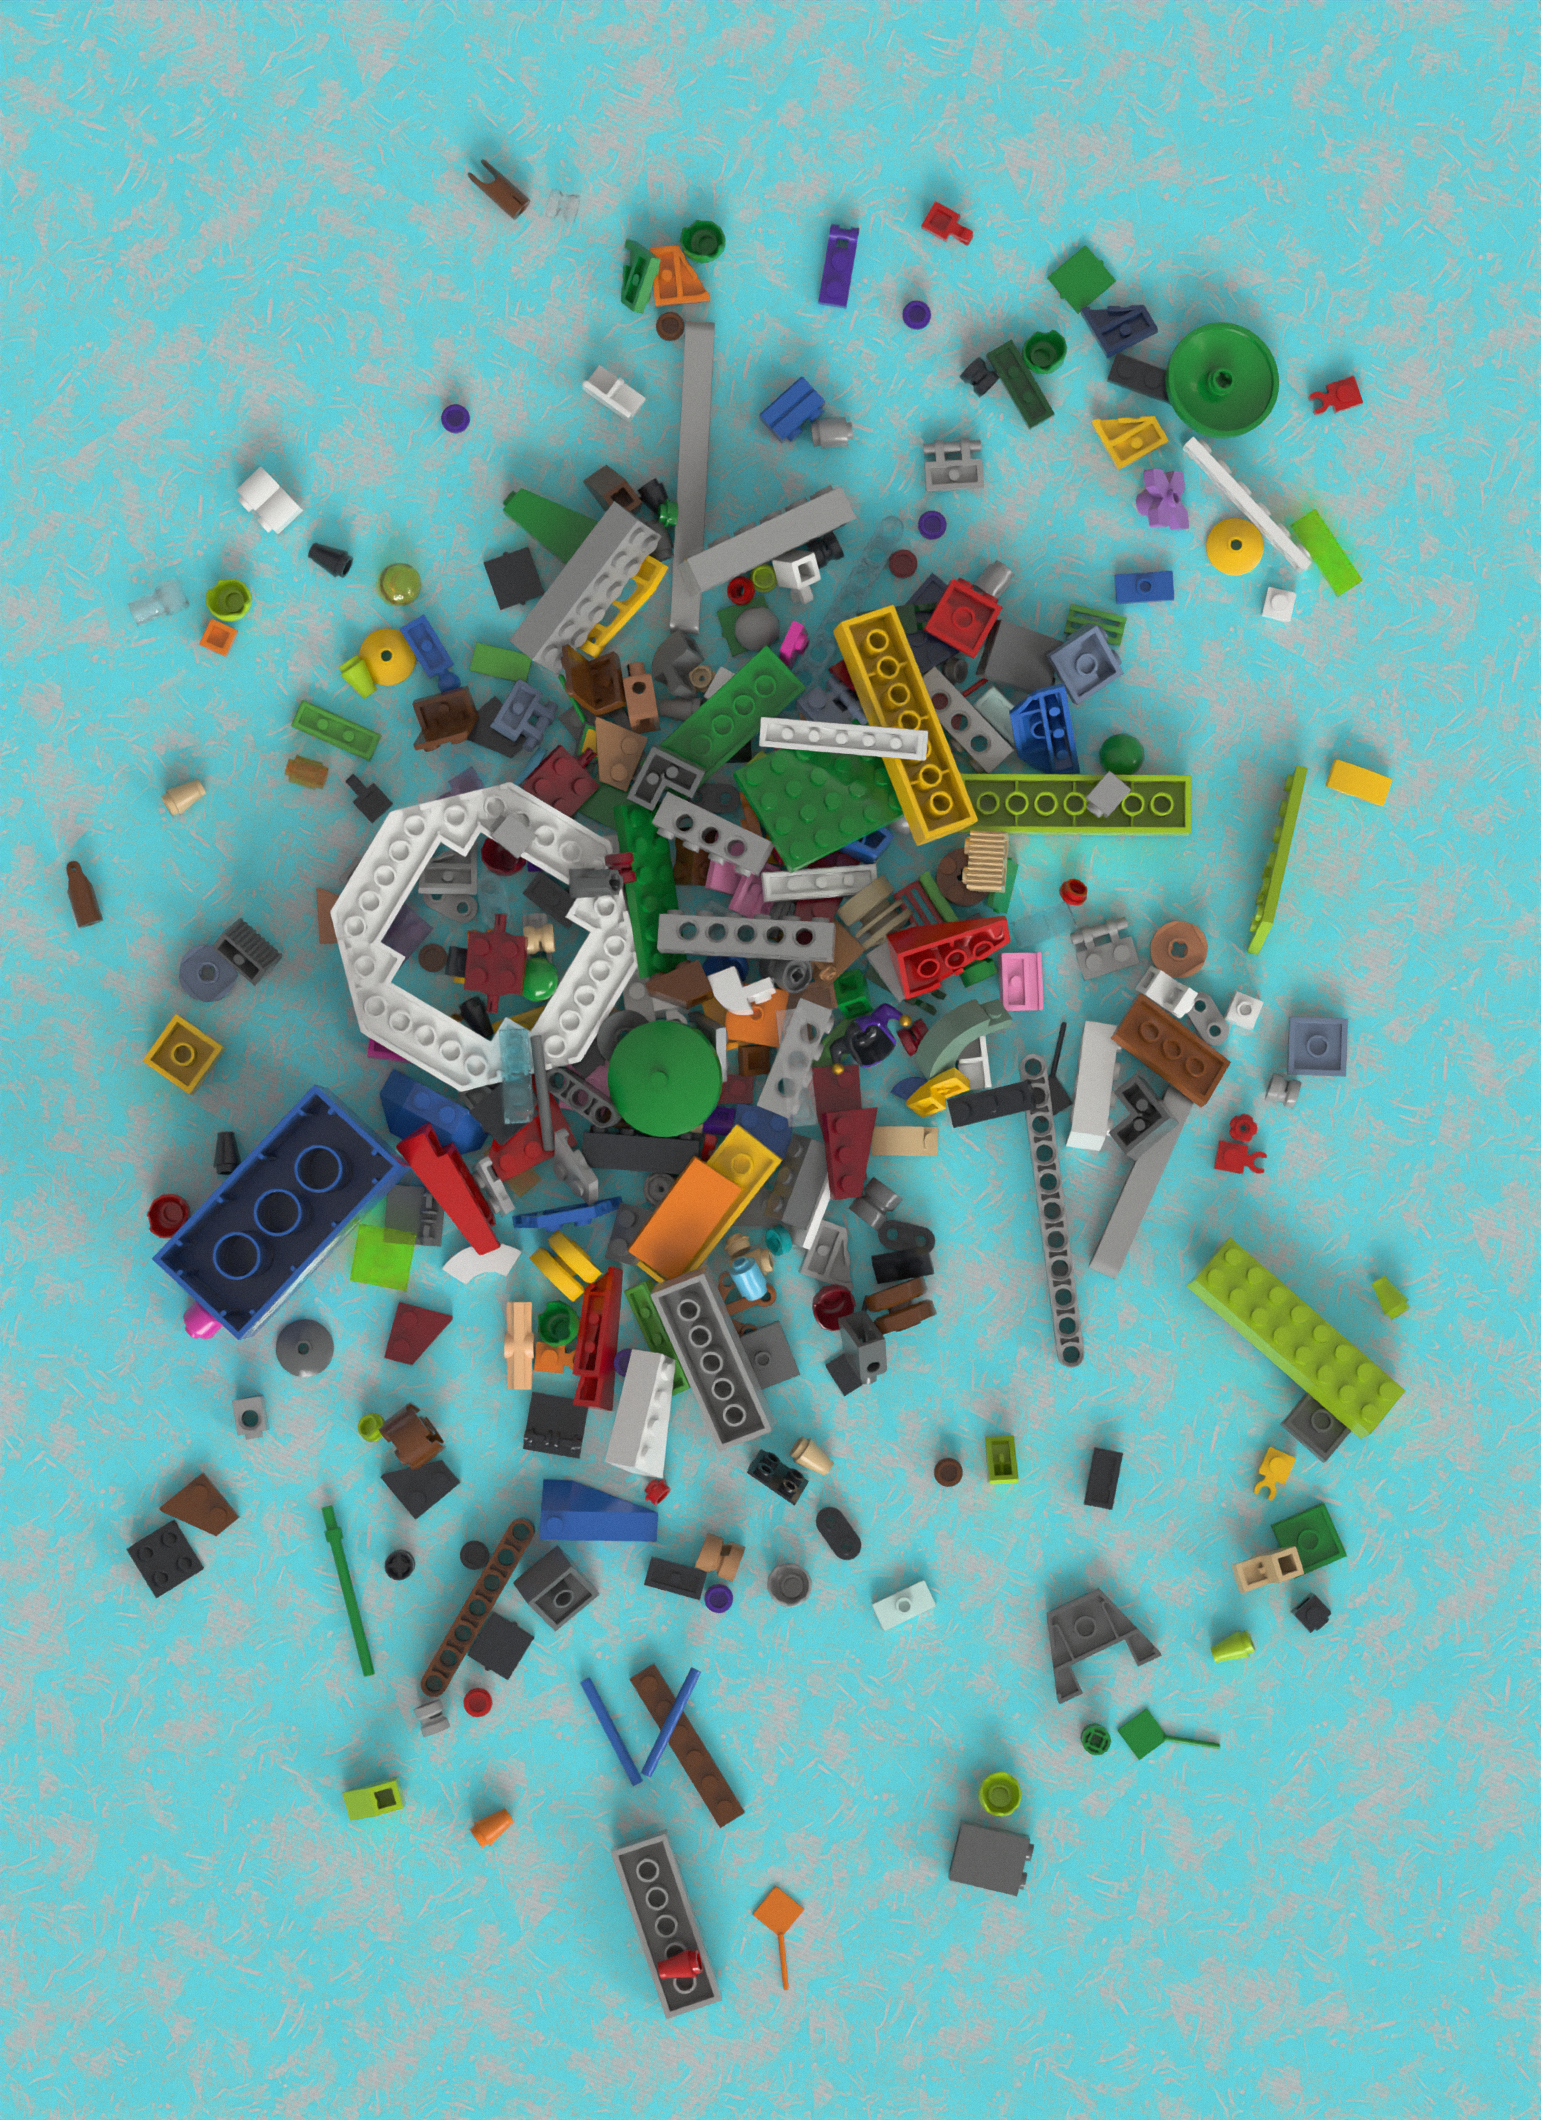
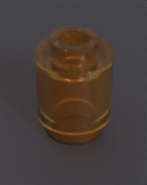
M296 755L294 760L289 758L284 775L289 776L288 782L312 790L316 788L323 790L329 767L323 766V762Z

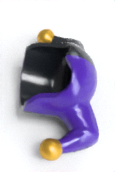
M883 1003L871 1015L860 1016L854 1019L847 1026L845 1034L836 1039L829 1047L833 1062L832 1072L836 1075L843 1073L844 1067L841 1064V1057L844 1054H850L863 1068L874 1066L883 1061L896 1046V1040L887 1027L888 1021L890 1019L898 1020L902 1026L908 1027L912 1023V1018L907 1014H902L892 1005Z

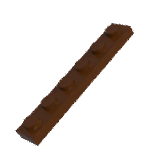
M654 1663L632 1676L630 1681L661 1730L676 1697ZM683 1711L668 1743L717 1824L722 1828L743 1815L745 1811Z

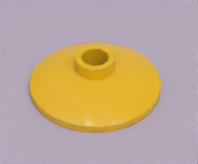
M1229 518L1219 522L1210 531L1206 541V552L1209 561L1218 571L1227 575L1236 576L1248 573L1257 566L1263 555L1264 543L1259 530L1252 523L1241 518ZM1234 540L1239 541L1241 549L1233 550L1231 542Z
M386 628L371 633L363 641L359 650L360 660L364 659L373 682L378 685L394 686L400 684L411 675L415 668L416 656L402 632L395 629ZM384 651L392 653V658L389 661L382 660L381 655Z

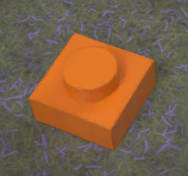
M211 618L199 645L227 657L238 634V630Z

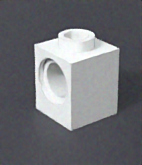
M1236 991L1231 997L1223 1018L1225 1021L1251 1030L1254 1028L1264 1002Z

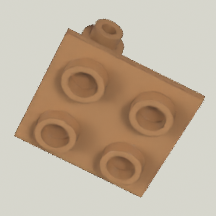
M834 917L831 922L836 927L834 962L809 961L813 969L812 978L824 990L866 950Z

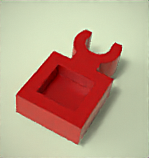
M1354 376L1326 385L1327 394L1315 392L1308 397L1309 401L1319 399L1322 402V407L1313 411V414L1316 416L1323 414L1330 406L1333 407L1336 414L1363 404Z
M1219 1140L1213 1169L1243 1174L1244 1166H1246L1253 1173L1261 1174L1264 1173V1169L1255 1167L1254 1160L1257 1157L1267 1158V1154L1264 1152H1254L1249 1155L1247 1154V1145Z

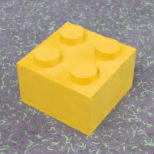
M175 1014L142 1062L189 1095H194L227 1048L181 1015Z

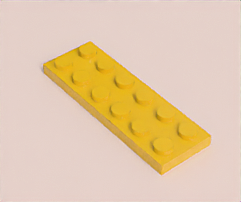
M739 1124L735 1125L707 1161V1164L741 1186L742 1190L681 1275L700 1268L783 1161L781 1157ZM642 1260L636 1264L658 1283L670 1280Z

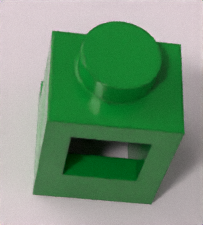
M859 968L844 972L833 982L837 1005L847 1020L874 1011L867 980Z

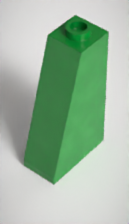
M523 488L517 493L512 491L503 502V505H505L503 513L565 566L598 523L596 520Z

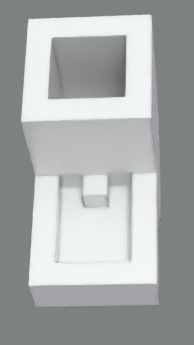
M735 966L707 976L714 996L726 1010L737 1015L754 1014L751 1002L755 1001V1004L766 1002L772 998L771 994L777 992L770 977L744 987Z
M1153 966L1149 967L1135 988L1137 992L1142 993L1156 1005L1179 1019L1192 1009L1195 1003L1194 999L1198 994L1190 987L1177 982Z

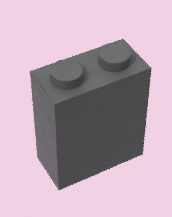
M1002 619L996 620L988 633L975 675L1030 695L1036 689L1055 685V677H1053L1055 670L1046 655L1064 644V642Z
M961 1819L948 1878L951 1881L1017 1896L1018 1890H1024L1027 1873L1023 1872L1025 1860L1031 1861L1034 1844H1030L1029 1835Z

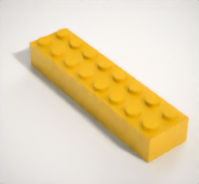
M894 604L841 622L833 630V633L869 725L928 731L926 760L882 757L916 846L971 827L978 821Z

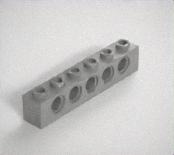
M667 910V914H659L657 949L660 953L834 962L836 927L834 923H829L830 919L814 917L812 922L800 921V917L783 916V920H771L770 915L755 914L754 919L742 918V914L725 913V917H713L714 913L707 911H697L696 916L684 915L685 912L682 910ZM689 925L696 927L697 931L694 937L686 939L681 936L684 927ZM716 927H722L726 930L725 936L720 940L710 938L711 931ZM747 928L754 930L755 935L752 940L744 942L739 939L742 930ZM774 930H780L784 933V937L779 943L768 941L769 934ZM802 932H810L813 935L812 941L807 945H801L797 942V938Z

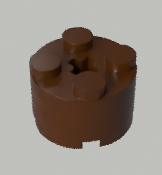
M958 848L949 852L941 860L936 871L935 882L947 902L958 907H972L982 902L990 892L970 891L963 884V881H958L957 877L961 875L964 866H968L969 855H965L964 848Z
M410 1402L386 1420L383 1426L379 1428V1431L387 1442L392 1441L397 1447L394 1453L403 1465L408 1464L412 1470H415L443 1451L446 1446L442 1444L444 1441L427 1417H419L416 1413L420 1409L413 1402Z

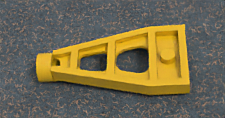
M648 555L640 565L638 573L631 577L637 583L635 592L626 601L614 600L611 603L619 609V613L609 626H603L600 622L595 624L584 644L578 648L592 657L598 658L605 645L655 592L669 567Z

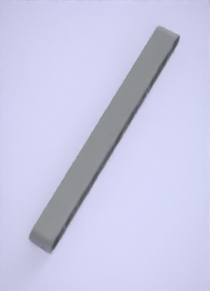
M686 321L677 482L678 520L675 526L670 633L680 630L685 634L699 635L701 594L695 597L691 596L677 566L684 561L682 556L700 546L704 548L715 323Z
M1030 1054L1021 1060L1019 1074L1021 1082L1031 1080L1032 1088H1039L1044 1093V1100L1040 1104H1036V1109L1025 1111L1055 1346L1059 1362L1066 1367L1074 1368L1079 1366L1084 1359V1346L1047 1066L1041 1056ZM1029 1059H1035L1040 1063L1041 1067L1037 1075H1029L1025 1071V1063ZM1037 1116L1044 1117L1048 1122V1128L1043 1133H1038L1033 1129L1032 1122ZM1041 1145L1049 1146L1052 1151L1051 1158L1046 1162L1040 1161L1036 1156V1150ZM1048 1173L1054 1176L1056 1183L1053 1189L1045 1190L1041 1187L1040 1179L1044 1174ZM1054 1202L1058 1205L1059 1214L1056 1218L1049 1219L1045 1216L1044 1207L1047 1203ZM1053 1231H1058L1063 1236V1243L1057 1248L1051 1247L1047 1241L1048 1235ZM1056 1260H1063L1067 1265V1271L1062 1276H1055L1052 1273L1051 1266ZM1062 1288L1067 1289L1071 1294L1070 1301L1065 1305L1058 1304L1055 1299L1056 1292ZM1065 1317H1070L1075 1324L1073 1331L1068 1334L1062 1333L1059 1329V1323ZM1074 1346L1078 1350V1358L1074 1362H1066L1064 1360L1063 1351L1066 1347Z

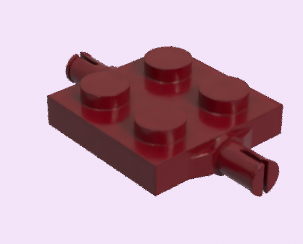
M557 745L518 786L566 816L571 817L600 787L589 775L586 768L597 754L590 747H587L578 758H575L562 745Z
M495 914L494 931L486 933L469 932L464 990L479 991L488 995L487 1013L498 1014L499 996L507 994L523 995L528 937L514 936L505 932L506 914Z

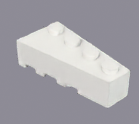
M1085 1021L1077 1063L1079 1072L1076 1074L1073 1091L1076 1096L1075 1100H1073L1069 1119L1072 1127L1067 1136V1147L1100 1151L1106 1135L1111 1136L1109 1132L1113 1128V1119L1108 1118L1109 1108H1114L1116 1103V1095L1114 1090H1112L1113 1080H1118L1120 1063H1115L1116 1052H1122V1047L1113 1041L1111 1036L1118 1025Z
M632 1349L605 1459L606 1463L633 1474L663 1479L676 1360L660 1353Z

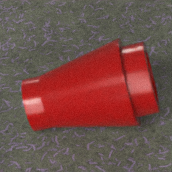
M687 1949L669 1959L658 1962L660 1978H696L697 1974L703 1972L702 1960L698 1950L691 1951Z

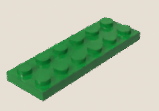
M766 645L659 745L706 768L697 787L698 789L760 731L761 717L774 718L806 689V686L772 649ZM647 757L640 762L641 766H643ZM668 786L664 788L666 793L669 792L684 800L688 798V796Z
M657 802L653 811L639 804L613 807L620 853L633 852L634 857L632 870L636 872L637 881L626 883L625 887L640 979L650 978L659 972L669 973L675 970L678 964L687 960L686 954L660 953L657 949L659 914H667V910H679L669 842L667 838L657 833L658 828L652 823L662 802Z

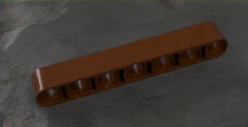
M524 1517L517 1518L509 1525L422 1677L421 1689L427 1696L438 1697L442 1695L451 1682L534 1536L535 1527L529 1519ZM525 1524L529 1529V1536L525 1539L517 1538L513 1532L514 1526ZM503 1549L511 1550L515 1555L514 1562L511 1564L502 1563L499 1559L500 1551ZM489 1574L498 1576L500 1579L499 1588L489 1589L485 1585V1577ZM479 1599L485 1603L486 1610L483 1614L477 1615L471 1611L470 1604L473 1600ZM457 1626H468L471 1630V1637L467 1640L458 1638L456 1635ZM446 1650L453 1651L457 1656L456 1663L453 1665L445 1664L441 1659L442 1652ZM438 1676L442 1680V1688L439 1690L430 1689L427 1685L428 1677Z

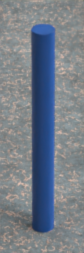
M693 1667L690 1668L643 1766L642 1774L652 1777L701 1671Z
M591 1678L583 1680L580 1684L631 1784L635 1786L641 1783L643 1779Z

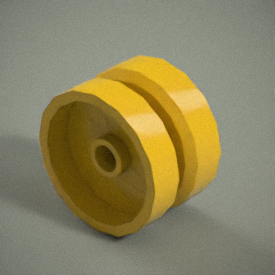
M556 1230L547 1240L549 1246L557 1255L554 1257L548 1250L539 1247L529 1259L564 1295L574 1302L584 1292L583 1286L574 1276L578 1274L585 1282L592 1284L602 1272L590 1260L591 1257L574 1240L571 1241L563 1232Z

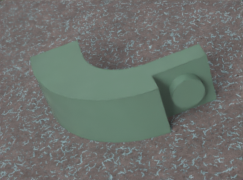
M976 999L968 1001L951 1010L930 1028L918 1046L914 1061L929 1081L937 1075L954 1068L959 1054L972 1041L983 1035L1011 1027L1013 1019L999 999L979 1004Z

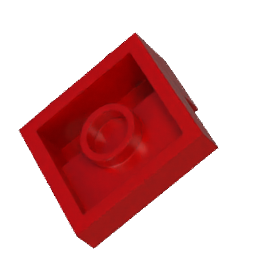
M958 578V580L951 579L923 630L974 659L1003 607L997 604L999 600L986 592H983L981 595L972 590L974 586L970 582L962 578Z

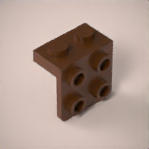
M569 644L562 646L563 656L561 657V664L566 674L564 686L570 697L577 700L584 709H588L596 717L627 705L620 658L617 653L613 651L588 661Z
M468 685L413 701L412 705L422 729L413 744L416 751L424 749L425 752H429L439 748L440 744L451 742L452 745L467 740V736H469L479 718Z
M691 827L680 828L681 831H688L689 829H691ZM709 831L705 836V842L708 844L714 843L716 832L718 831ZM676 837V861L673 867L675 885L705 886L711 861L708 858L710 853L699 849L698 853L689 850L682 845L684 841Z

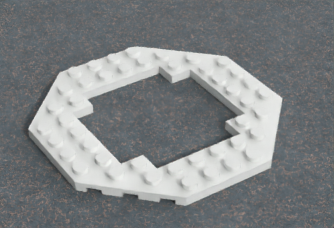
M512 782L391 811L330 911L360 1032L460 1092L533 1074L534 1066L530 1037L534 1035L542 1036L546 1070L581 1062L596 1037L600 1025L608 1017L638 967L632 926L621 888L619 895H596V897L575 899L565 917L588 930L589 934L531 1031L505 1017L492 1040L489 1041L391 982L405 956L381 943V940L440 842L466 857L480 832L493 839L490 836L494 832L490 828L491 825L501 814L506 817L510 813L537 835L521 854V857L569 885V869H609L605 865L604 856L613 854L611 842Z

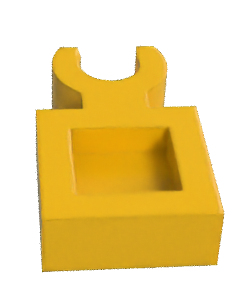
M1269 1446L1257 1471L1264 1475V1478L1255 1484L1253 1493L1258 1495L1260 1489L1267 1486L1270 1489L1267 1499L1272 1501L1276 1496V1482L1285 1485L1296 1458Z

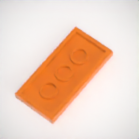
M694 1155L627 1248L628 1252L669 1279L680 1276L739 1195L742 1187Z

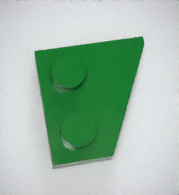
M626 239L625 249L631 250L629 266H623L621 303L633 312L643 314L645 306L650 300V291L654 279L659 273L661 259L637 241Z

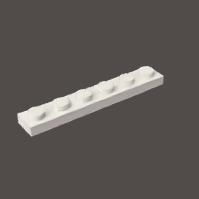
M1193 436L1184 445L1183 450L1297 572L1301 574L1312 563L1308 559L1311 557L1309 552L1300 544L1296 546L1289 539L1291 536L1290 532L1281 523L1276 525L1270 519L1271 513L1267 507L1261 502L1256 504L1249 496L1251 494L1249 488L1241 481L1237 483L1230 476L1232 473L1230 468L1222 460L1217 462L1210 455L1212 450L1208 444L1202 439L1197 441Z
M761 717L759 746L926 760L928 731Z

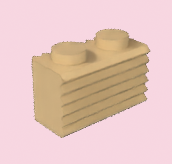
M971 830L970 837H966L964 851L965 855H969L968 866L963 868L962 881L963 884H967L968 890L1005 893L1009 835L1006 832Z

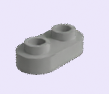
M423 893V900L429 908L459 923H468L477 915L478 905L475 899L468 894H442V898L436 901L433 900L432 894ZM460 903L468 905L466 913L458 912L457 908Z
M1197 992L1198 994L1194 999L1195 1003L1202 1001L1205 1004V1009L1199 1012L1193 1005L1192 1009L1186 1014L1204 1042L1211 1046L1220 1045L1227 1039L1229 1027L1213 999L1207 993ZM1213 1025L1220 1029V1033L1216 1037L1212 1036L1209 1032L1210 1027Z

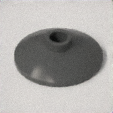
M620 1010L609 1015L602 1022L597 1033V1046L603 1058L610 1063L612 1054L620 1042L618 1036L621 1032H627L628 1034L636 1027L649 1023V1021L642 1014L633 1010Z
M303 1319L290 1323L281 1331L276 1343V1354L281 1366L290 1374L298 1377H311L321 1373L330 1364L334 1353V1343L329 1331L323 1325L313 1320ZM301 1343H306L309 1346L307 1354L299 1352V1345Z

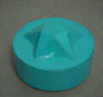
M777 1225L766 1231L765 1242L771 1253L780 1256L791 1250L792 1240L786 1228Z

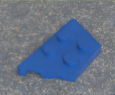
M618 1196L598 1200L591 1205L585 1202L512 1216L514 1228L545 1227L546 1232L563 1229L565 1223L574 1222L575 1227L591 1224L592 1218L618 1210L620 1203H622V1198Z

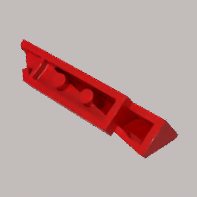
M430 1122L424 1124L396 1145V1149L478 1255H484L500 1248L501 1244L491 1228L496 1225L494 1214L454 1142L442 1148Z
M610 1266L608 1272L597 1282L590 1283L584 1289L572 1373L573 1375L581 1376L573 1405L604 1411L613 1410L616 1373L614 1358L618 1347L623 1270L614 1266Z

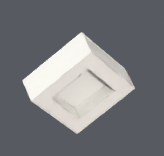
M1268 587L1261 616L1290 622L1297 593Z

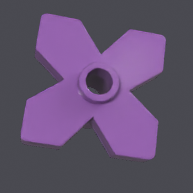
M1156 468L1144 470L1146 489L1136 497V507L1140 515L1149 518V526L1151 528L1159 529L1169 526L1171 530L1177 531L1189 529L1188 511L1181 503V495L1185 490L1183 472L1171 471L1164 473L1162 469Z

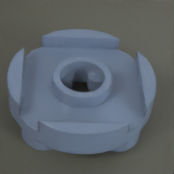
M199 945L192 948L184 955L180 964L179 979L182 988L189 996L203 1002L219 1001L225 998L233 990L238 978L237 970L212 948L213 945ZM204 966L215 968L216 971L213 973L215 978L212 981L208 978L205 980L201 978Z

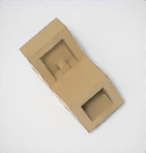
M874 1127L871 1156H938V1127Z
M1296 1546L1263 1552L1231 1565L1240 1593H1245L1271 1583H1281L1304 1574Z

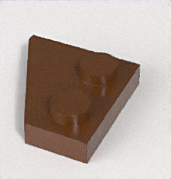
M204 1472L159 1508L163 1513L214 1536H218L240 1518Z

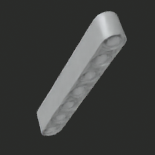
M1168 1085L1161 1100L1178 1120L1179 1124L1134 1161L1088 1268L1113 1279H1116L1194 1103L1170 1085Z

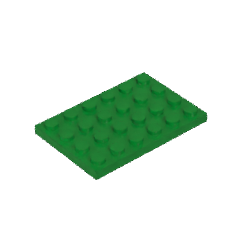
M857 719L851 721L852 724L861 725ZM781 748L733 773L734 779L790 873L905 817L882 757Z

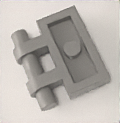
M960 438V441L943 442V439L934 440V443H923L924 455L935 454L936 460L924 463L926 492L984 489L982 459H971L970 452L981 451V440L969 441V438ZM961 453V460L945 461L944 454Z
M1112 917L1106 919L1103 924L1090 928L1087 925L1081 927L1080 931L1070 934L1073 945L1084 942L1086 948L1084 951L1075 953L1084 981L1140 963L1132 937L1120 939L1118 934L1119 930L1128 928L1125 917L1116 920ZM1106 934L1109 935L1110 943L1095 947L1094 938Z

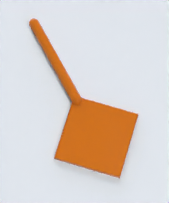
M775 1886L753 1913V1916L778 1935L783 1989L788 1990L784 1934L804 1911V1908Z

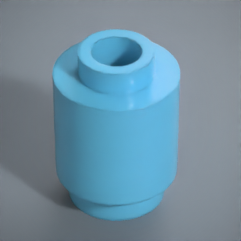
M742 1256L733 1261L729 1274L740 1294L746 1297L748 1301L761 1298L767 1292V1281L755 1259Z

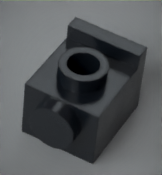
M1312 1592L1290 1611L1310 1633L1321 1629L1329 1621L1328 1617L1332 1614Z

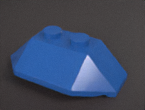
M1064 683L1034 690L1009 711L1018 758L1045 774L1074 775L1080 773Z
M395 1069L392 1070L379 1093L389 1132L402 1140L424 1124L430 1122L442 1148L454 1142L460 1155L480 1150L489 1135L488 1132L484 1133L482 1131L483 1127L469 1114L470 1110Z

